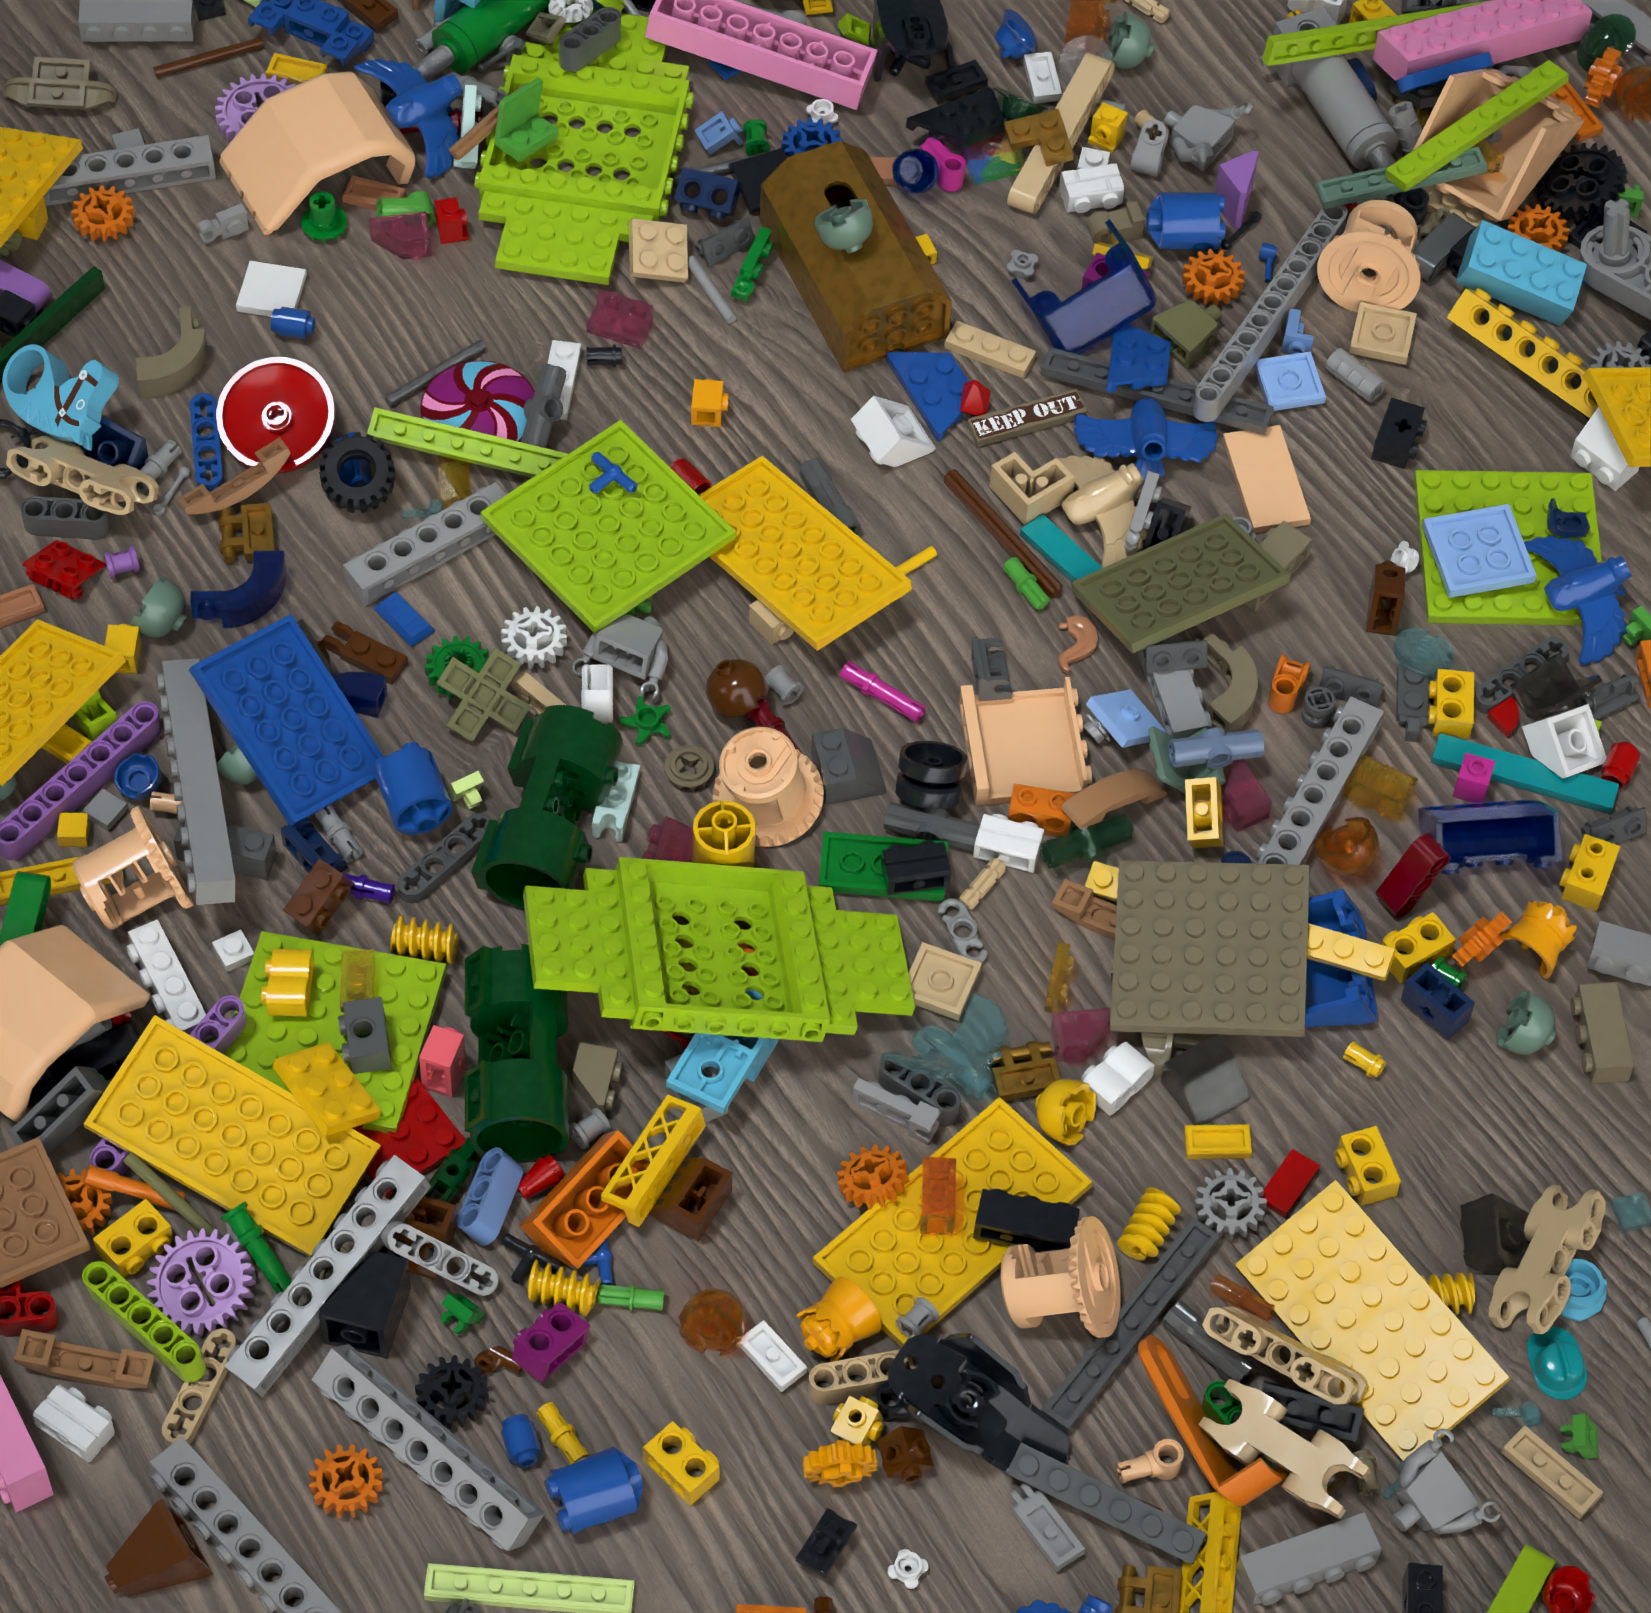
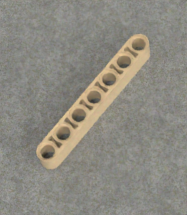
M1086 53L1055 108L1060 111L1072 149L1110 82L1115 68L1113 61L1090 53ZM1039 144L1035 145L1010 189L1007 204L1035 215L1065 162L1046 167Z

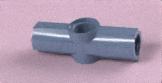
M1211 728L1196 737L1170 739L1167 744L1168 760L1173 767L1206 764L1208 768L1218 769L1227 766L1233 760L1262 757L1264 754V738L1262 732L1258 731V729L1226 733L1222 728Z

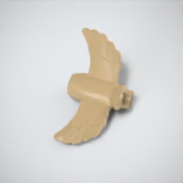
M1068 456L1060 458V462L1075 477L1074 485L1077 488V491L1070 494L1061 505L1069 520L1075 525L1089 523L1094 520L1098 523L1103 535L1104 555L1102 567L1104 568L1140 551L1143 548V540L1146 539L1148 533L1145 528L1142 529L1134 552H1127L1124 548L1136 510L1134 501H1139L1142 492L1141 485L1145 482L1133 462L1128 466L1124 464L1120 466L1119 470L1115 471L1109 462H1105L1103 457Z

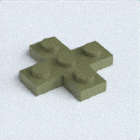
M496 647L479 673L452 657L436 682L438 686L461 700L446 727L471 743L488 717L515 733L531 708L530 705L506 691L521 663Z

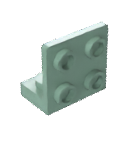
M1155 726L1148 729L1151 740L1149 745L1154 753L1157 764L1156 773L1163 783H1167L1183 793H1186L1185 779L1216 777L1220 785L1226 783L1223 768L1211 769L1206 764L1182 767L1170 765L1167 744L1170 739L1177 738ZM1205 727L1189 737L1199 736L1209 728Z

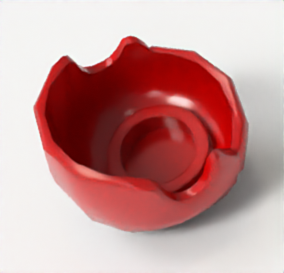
M1562 1566L1550 1574L1542 1587V1598L1549 1613H1590L1595 1594L1589 1588L1590 1576L1576 1566Z

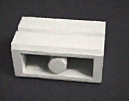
M1117 163L1061 172L1059 190L1067 213L1075 211L1085 213L1090 209L1101 207L1111 209L1122 204L1124 185Z
M984 814L975 840L973 858L985 861L998 858L1008 867L1034 873L1045 829L1039 828L1038 825L1029 821L1022 823L1010 821L1002 814Z
M59 1384L34 1411L33 1418L35 1424L89 1463L114 1436L115 1431L111 1421L113 1418L103 1407L97 1405L94 1409L85 1403V1396L77 1389L71 1387L67 1390Z

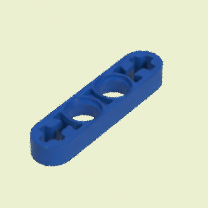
M1486 52L1397 79L1396 83L1399 93L1404 94L1445 82L1450 75L1490 68L1494 64L1490 52Z
M200 393L190 400L195 478L197 487L204 484L210 492L223 484L220 434L216 419L217 403L212 395ZM203 405L207 406V417L201 416V406ZM209 427L214 430L212 434L207 436H202L197 433L201 428ZM204 451H212L216 454L209 460L199 457ZM206 470L212 471L213 478L211 482H206Z

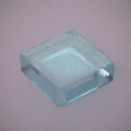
M1643 1192L1612 1200L1611 1206L1622 1233L1651 1226V1210Z

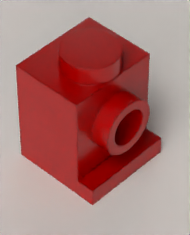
M457 197L434 200L440 244L469 240L466 226L465 208H459Z

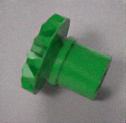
M317 192L313 194L309 200L310 208L304 212L301 218L304 235H309L312 241L321 239L325 243L327 239L331 238L336 241L339 234H345L347 226L346 214L340 207L335 205V199L330 193Z

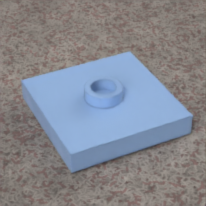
M1311 351L1258 359L1255 363L1254 369L1266 405L1273 406L1274 411L1325 403L1326 395Z
M1131 689L1092 696L1086 703L1090 711L1122 748L1150 742L1148 729L1153 726L1167 733Z

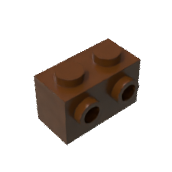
M319 858L283 911L319 936L321 931L330 922L340 904L347 898L355 883Z

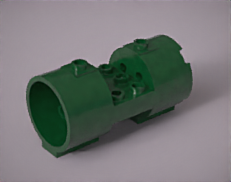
M569 705L547 706L543 713L535 714L533 719H524L507 768L513 785L525 789L519 808L510 809L502 813L498 821L489 820L471 871L478 889L487 890L496 899L511 907L525 911L523 899L525 886L575 889L579 876L583 875L586 864L591 862L593 854L592 845H589L585 832L581 831L576 825L580 821L581 810H589L601 805L605 798L609 797L612 786L617 784L618 768L616 765L623 747L622 736L616 727L610 722L604 725L594 719V712Z
M521 944V950L503 951L502 946L494 948L482 946L465 958V1016L470 1017L471 1031L478 1037V1064L465 1072V1132L470 1133L472 1148L483 1156L492 1148L498 1147L517 1163L535 1162L540 1157L545 1158L548 1154L553 1157L562 1152L569 1143L570 1107L568 1077L562 1069L556 1066L558 1059L556 1039L567 1033L568 1028L567 991L534 989L529 944Z

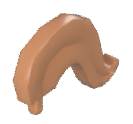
M1079 615L1067 617L1066 622L1059 623L1058 625L1060 629L1067 628L1068 634L1076 640V644L1059 655L1058 665L1065 674H1069L1071 668L1068 666L1069 664L1088 657L1096 650L1099 639L1096 627L1087 617Z

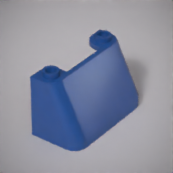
M1344 889L1309 898V924L1367 940L1362 914ZM1307 959L1305 1027L1365 1025L1378 1021L1372 977Z

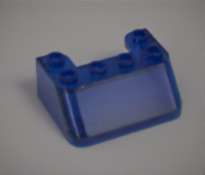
M1540 800L1441 805L1418 809L1421 835L1430 833L1451 857L1448 864L1441 871V874L1460 873V868L1482 867L1483 862L1495 861V865H1512L1515 859H1524L1526 863H1533L1535 868L1552 867V862L1562 861L1560 811Z

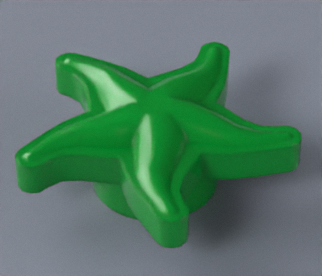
M639 696L637 698L636 713L630 717L621 716L619 723L628 728L637 729L636 746H641L651 734H659L665 739H669L670 732L661 720L665 714L671 712V706L653 707L645 705L643 697Z

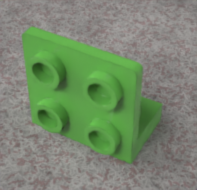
M539 78L524 84L511 95L505 96L498 106L499 113L495 128L494 145L518 162L558 138L559 129L538 115L543 81Z

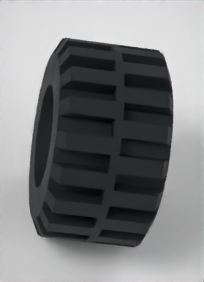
M354 432L352 437H348V434L341 435V440L337 441L334 439L330 443L331 447L329 449L325 448L323 459H320L319 475L323 491L330 502L334 501L336 507L341 510L343 507L347 508L348 512L354 513L355 510L365 513L370 507L374 510L379 507L381 501L385 502L388 499L389 492L392 493L394 488L395 468L391 453L388 448L385 449L384 443L379 439L378 441L373 440L372 435L367 434L366 437H363L360 432ZM358 458L370 462L375 468V476L369 484L363 487H350L341 481L339 472L347 461Z

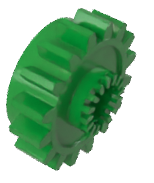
M455 635L453 642L450 643L443 638L442 647L433 645L432 654L426 655L425 674L428 676L429 686L435 685L436 693H443L449 699L457 697L438 686L436 682L451 658H456L478 673L489 658V650L481 649L480 641L471 644L469 636H466L464 641H459L458 636Z

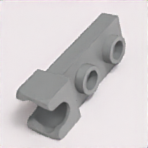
M858 1078L853 1087L852 1104L908 1129V1136L924 1144L930 1143L940 1125L937 1121L941 1113L939 1109L922 1101L917 1106L909 1098L903 1095H894L873 1081L867 1082Z

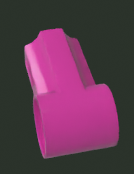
M928 138L920 146L919 154L938 175L939 187L948 192L960 190L964 181L965 159L958 154H953L942 140Z

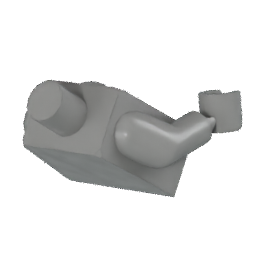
M1246 102L1240 107L1234 105L1224 109H1207L1194 105L1184 116L1170 110L1164 122L1168 128L1172 129L1170 146L1179 161L1182 163L1191 162L1204 172L1233 139L1236 119H1239L1243 113L1248 114L1252 110L1253 104Z
M629 614L623 615L596 634L593 632L582 650V653L585 655L583 658L575 660L572 665V671L576 676L581 677L582 672H577V666L580 663L588 664L592 658L644 680L648 676L650 678L649 681L641 686V696L644 700L645 693L653 691L655 692L653 703H656L660 696L657 685L658 680L662 681L668 663L667 644L662 640L663 630L659 627L658 621L653 617L648 616L641 620Z
M1441 1428L1436 1430L1433 1435L1434 1441L1427 1440L1405 1458L1398 1479L1400 1486L1395 1491L1403 1507L1392 1515L1394 1523L1404 1532L1416 1523L1422 1531L1433 1530L1437 1534L1461 1533L1482 1524V1519L1487 1522H1495L1502 1513L1498 1512L1496 1515H1490L1486 1512V1506L1496 1502L1492 1498L1484 1501L1481 1509L1475 1508L1479 1505V1502L1442 1451H1439L1442 1442L1438 1435L1445 1434L1450 1438V1442L1454 1441V1435L1448 1429Z

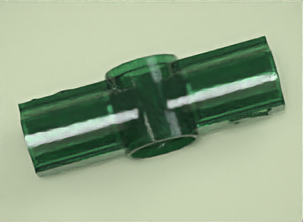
M1120 813L1082 829L1075 826L1069 829V833L1041 843L1040 854L1042 860L1048 868H1056L1077 859L1084 860L1098 856L1105 852L1104 849L1132 839L1133 825L1125 813Z

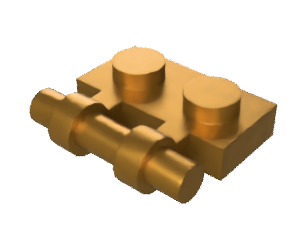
M271 502L241 505V515H233L230 508H224L220 511L221 518L218 520V529L222 533L220 552L223 554L225 563H234L236 561L235 554L238 551H244L245 561L275 558ZM237 529H242L243 537H234V532Z
M1034 1040L1026 1042L1025 1046L1009 1048L1007 1045L998 1047V1051L986 1053L988 1065L1001 1064V1067L992 1068L991 1074L998 1098L1009 1101L1039 1095L1051 1083L1061 1080L1055 1057L1042 1059L1041 1056L1052 1053L1049 1041L1037 1043ZM1025 1058L1029 1059L1028 1062L1014 1064L1013 1062L1014 1060H1020Z
M1123 1565L1122 1577L1118 1578L1117 1590L1120 1592L1119 1606L1115 1608V1613H1178L1182 1569L1147 1565L1146 1578L1135 1577V1566ZM1134 1593H1144L1143 1607L1133 1606Z

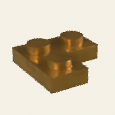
M1059 109L1004 122V129L1011 151L1039 144L1046 167L1074 160L1073 151Z

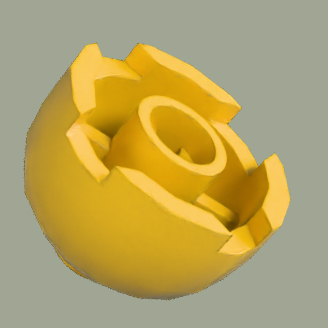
M1070 1078L1056 1080L1038 1095L1035 1103L1037 1121L1040 1129L1047 1136L1068 1146L1075 1145L1083 1139L1085 1135L1080 1134V1132L1084 1128L1086 1121H1093L1096 1110V1093L1089 1089L1090 1084Z

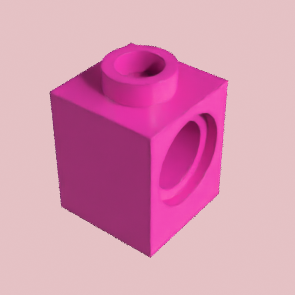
M1465 752L1452 797L1483 805L1495 761Z

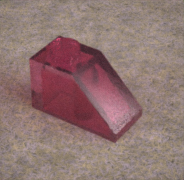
M426 211L369 218L370 238L373 243L403 260L432 256Z
M1244 759L1234 760L1222 802L1223 819L1227 823H1231L1235 831L1239 832L1268 819L1272 806L1271 799Z
M1111 1008L1053 1013L1050 1030L1056 1062L1078 1063L1084 1059H1089L1111 1033Z

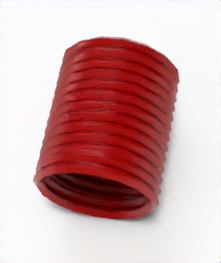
M681 458L669 465L698 495L711 488L710 481L687 459Z

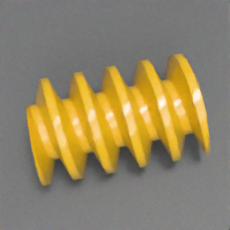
M399 915L392 931L390 954L396 947L398 955L403 956L409 948L412 958H416L421 951L423 959L429 960L434 952L435 961H443L446 955L447 962L453 964L458 952L460 933L454 932L453 923L449 924L446 931H442L441 921H437L434 928L430 929L428 919L423 921L421 927H417L416 917H412L409 924L405 925L404 916Z
M1146 1188L1145 1194L1141 1196L1139 1204L1134 1209V1214L1130 1216L1128 1225L1124 1227L1122 1236L1117 1241L1119 1249L1125 1255L1135 1260L1143 1261L1146 1259V1256L1156 1257L1159 1252L1157 1247L1164 1244L1162 1236H1167L1170 1232L1168 1226L1175 1223L1173 1215H1178L1181 1212L1179 1204L1157 1188Z
M535 1260L528 1280V1298L530 1302L535 1303L541 1296V1303L544 1306H548L554 1299V1306L559 1302L564 1305L566 1303L567 1307L573 1312L579 1306L580 1315L586 1317L596 1302L601 1277H598L592 1285L590 1284V1274L586 1273L581 1281H577L576 1270H573L569 1277L566 1278L564 1267L560 1266L556 1274H552L550 1263H547L543 1271H540L539 1261Z
M1457 1272L1454 1281L1448 1273L1442 1275L1441 1281L1437 1275L1431 1274L1428 1282L1424 1276L1420 1275L1445 1305L1452 1307L1455 1315L1459 1314L1461 1305L1465 1306L1468 1314H1472L1475 1303V1286L1471 1272L1468 1273L1467 1279L1462 1272Z

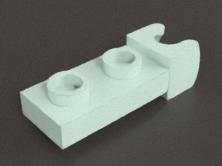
M465 85L463 91L461 138L478 124V122H475V112H480L481 95L476 94V85ZM478 145L460 160L454 159V167L475 169L478 160Z
M618 761L616 765L618 768L617 784L612 786L609 797L605 798L601 805L596 806L592 821V835L594 838H599L604 829L611 828L616 832L615 840L622 842L640 775V765Z

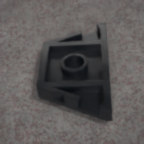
M990 87L907 118L906 128L914 131L916 127H921L930 131L929 137L946 141L948 144L958 148H964L1005 133V119L994 90Z

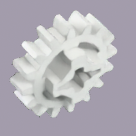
M536 606L534 612H529L528 608L525 607L523 608L522 615L513 612V621H504L505 629H501L502 650L507 651V655L511 658L516 657V661L521 663V665L527 662L528 668L532 669L534 663H538L541 668H545V661L548 660L554 664L556 662L555 654L559 656L564 654L563 646H567L566 626L561 625L560 616L552 618L550 609L543 614L540 613V607Z

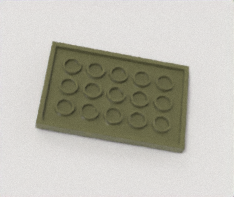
M1225 513L1072 581L1071 587L1072 592L1133 654L1145 649L1146 646L1160 642L1270 591L1276 590L1290 583L1289 573Z

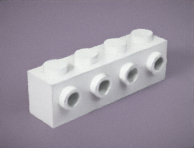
M157 919L129 931L130 944L126 946V949L133 964L138 962L141 968L139 975L145 988L150 987L154 994L151 998L157 1012H163L167 1019L165 1020L166 1022L190 1035L205 1017L206 1013ZM212 1035L204 1038L203 1042L212 1039Z

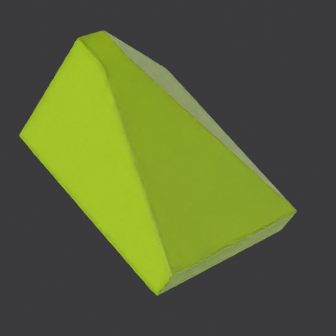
M846 13L838 21L837 26L843 36L868 46L870 23Z

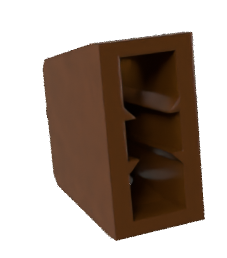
M1384 561L1381 564L1375 565L1369 593L1366 632L1396 636L1405 595L1406 569L1397 566L1392 561ZM1382 599L1390 603L1388 610H1381Z

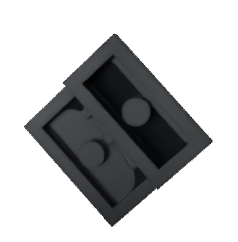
M782 148L728 165L733 179L742 183L740 191L749 214L760 211L761 184L787 159Z

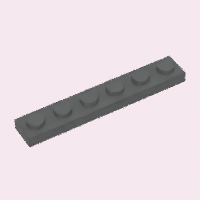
M1023 1443L1020 1444L1006 1473L1192 1565L1207 1536V1533Z

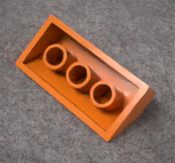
M619 1130L603 1134L526 1217L519 1227L541 1250L574 1270L579 1269L626 1217L623 1209L602 1201L600 1195L633 1145ZM646 1159L635 1161L631 1167L632 1173L646 1170L650 1163ZM632 1183L618 1187L614 1195L627 1199L633 1190Z

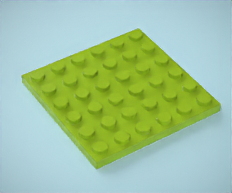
M619 420L480 512L481 520L595 634L736 539V531L622 420ZM595 452H600L613 464L619 465L622 471L637 483V490L629 493L616 481H612L597 494L592 493L589 489V484L605 473L591 461L592 455Z
M1415 470L1414 485L1427 623L1583 626L1577 608L1567 611H1555L1546 597L1544 587L1551 580L1559 577L1560 574L1548 560L1529 550L1527 552L1537 575L1535 583L1448 598L1422 523L1423 519L1509 504L1523 542L1532 541L1536 537L1554 536L1559 539L1566 538L1557 536L1547 529L1548 505L1550 500L1555 498L1559 510L1564 512H1583L1586 514L1590 526L1588 534L1585 537L1568 539L1582 541L1586 548L1593 551L1594 557L1597 558L1599 563L1602 562L1592 473Z
M261 931L239 997L247 1015V1024L223 1054L291 1093L272 1068L275 1059L329 1042L344 1061L342 1044L348 1043L347 1034L341 1035L338 1016L344 1015L343 1002L382 997L392 1069L354 1075L381 1109L379 1118L362 1124L363 1129L389 1133V1131L397 1132L408 1102L407 1097L412 1081L414 1082L418 1069L419 1057L424 1048L445 980L447 965L445 963ZM273 949L312 950L314 975L307 1016L268 1015L267 1006L261 1004L262 986H267L269 978L265 977V963L267 958L271 959ZM238 1011L234 1012L233 1018L238 1015ZM363 1034L359 1037L365 1038L368 1037L369 1034ZM351 1062L345 1063L353 1073Z

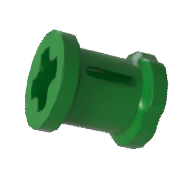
M749 120L743 125V134L747 139L745 152L749 156L770 150L769 141L766 139L768 127L763 120Z
M1441 956L1432 965L1459 989L1468 976L1467 972H1459L1445 963V958Z

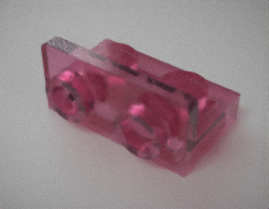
M599 289L597 305L586 324V332L641 349L653 325V306L641 300H634L615 292Z
M668 816L657 825L653 824L646 838L649 842L648 849L642 855V859L679 862L692 861V827Z

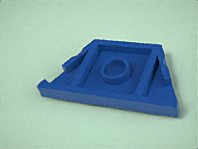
M1115 319L1106 392H1116V386L1130 384L1132 390L1141 389L1146 386L1166 385L1171 342Z
M886 353L888 365L937 442L941 441L952 424L956 425L962 418L964 412L960 411L964 383L969 382L951 353Z

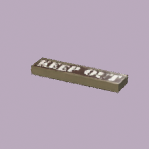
M1077 389L969 418L967 419V427L976 446L981 447L1074 421L1078 414L1087 416V409Z

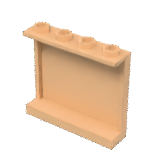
M1065 677L1064 688L1012 692V699L979 701L978 695H974L973 685L960 686L959 708L975 806L1010 803L1014 783L1076 794L1085 789L1087 784H1092L1091 766H1085L1084 758H1087L1086 740H1081L1080 732H1083L1081 714H1076L1075 707H1078V693L1076 688L1072 689L1070 677Z

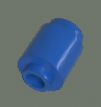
M283 306L281 309L275 308L271 317L272 332H277L279 336L305 340L309 334L313 335L315 317H311L309 310Z
M518 1414L505 1419L502 1422L503 1429L501 1435L510 1463L518 1465L520 1468L536 1464L543 1452L534 1423L525 1414Z

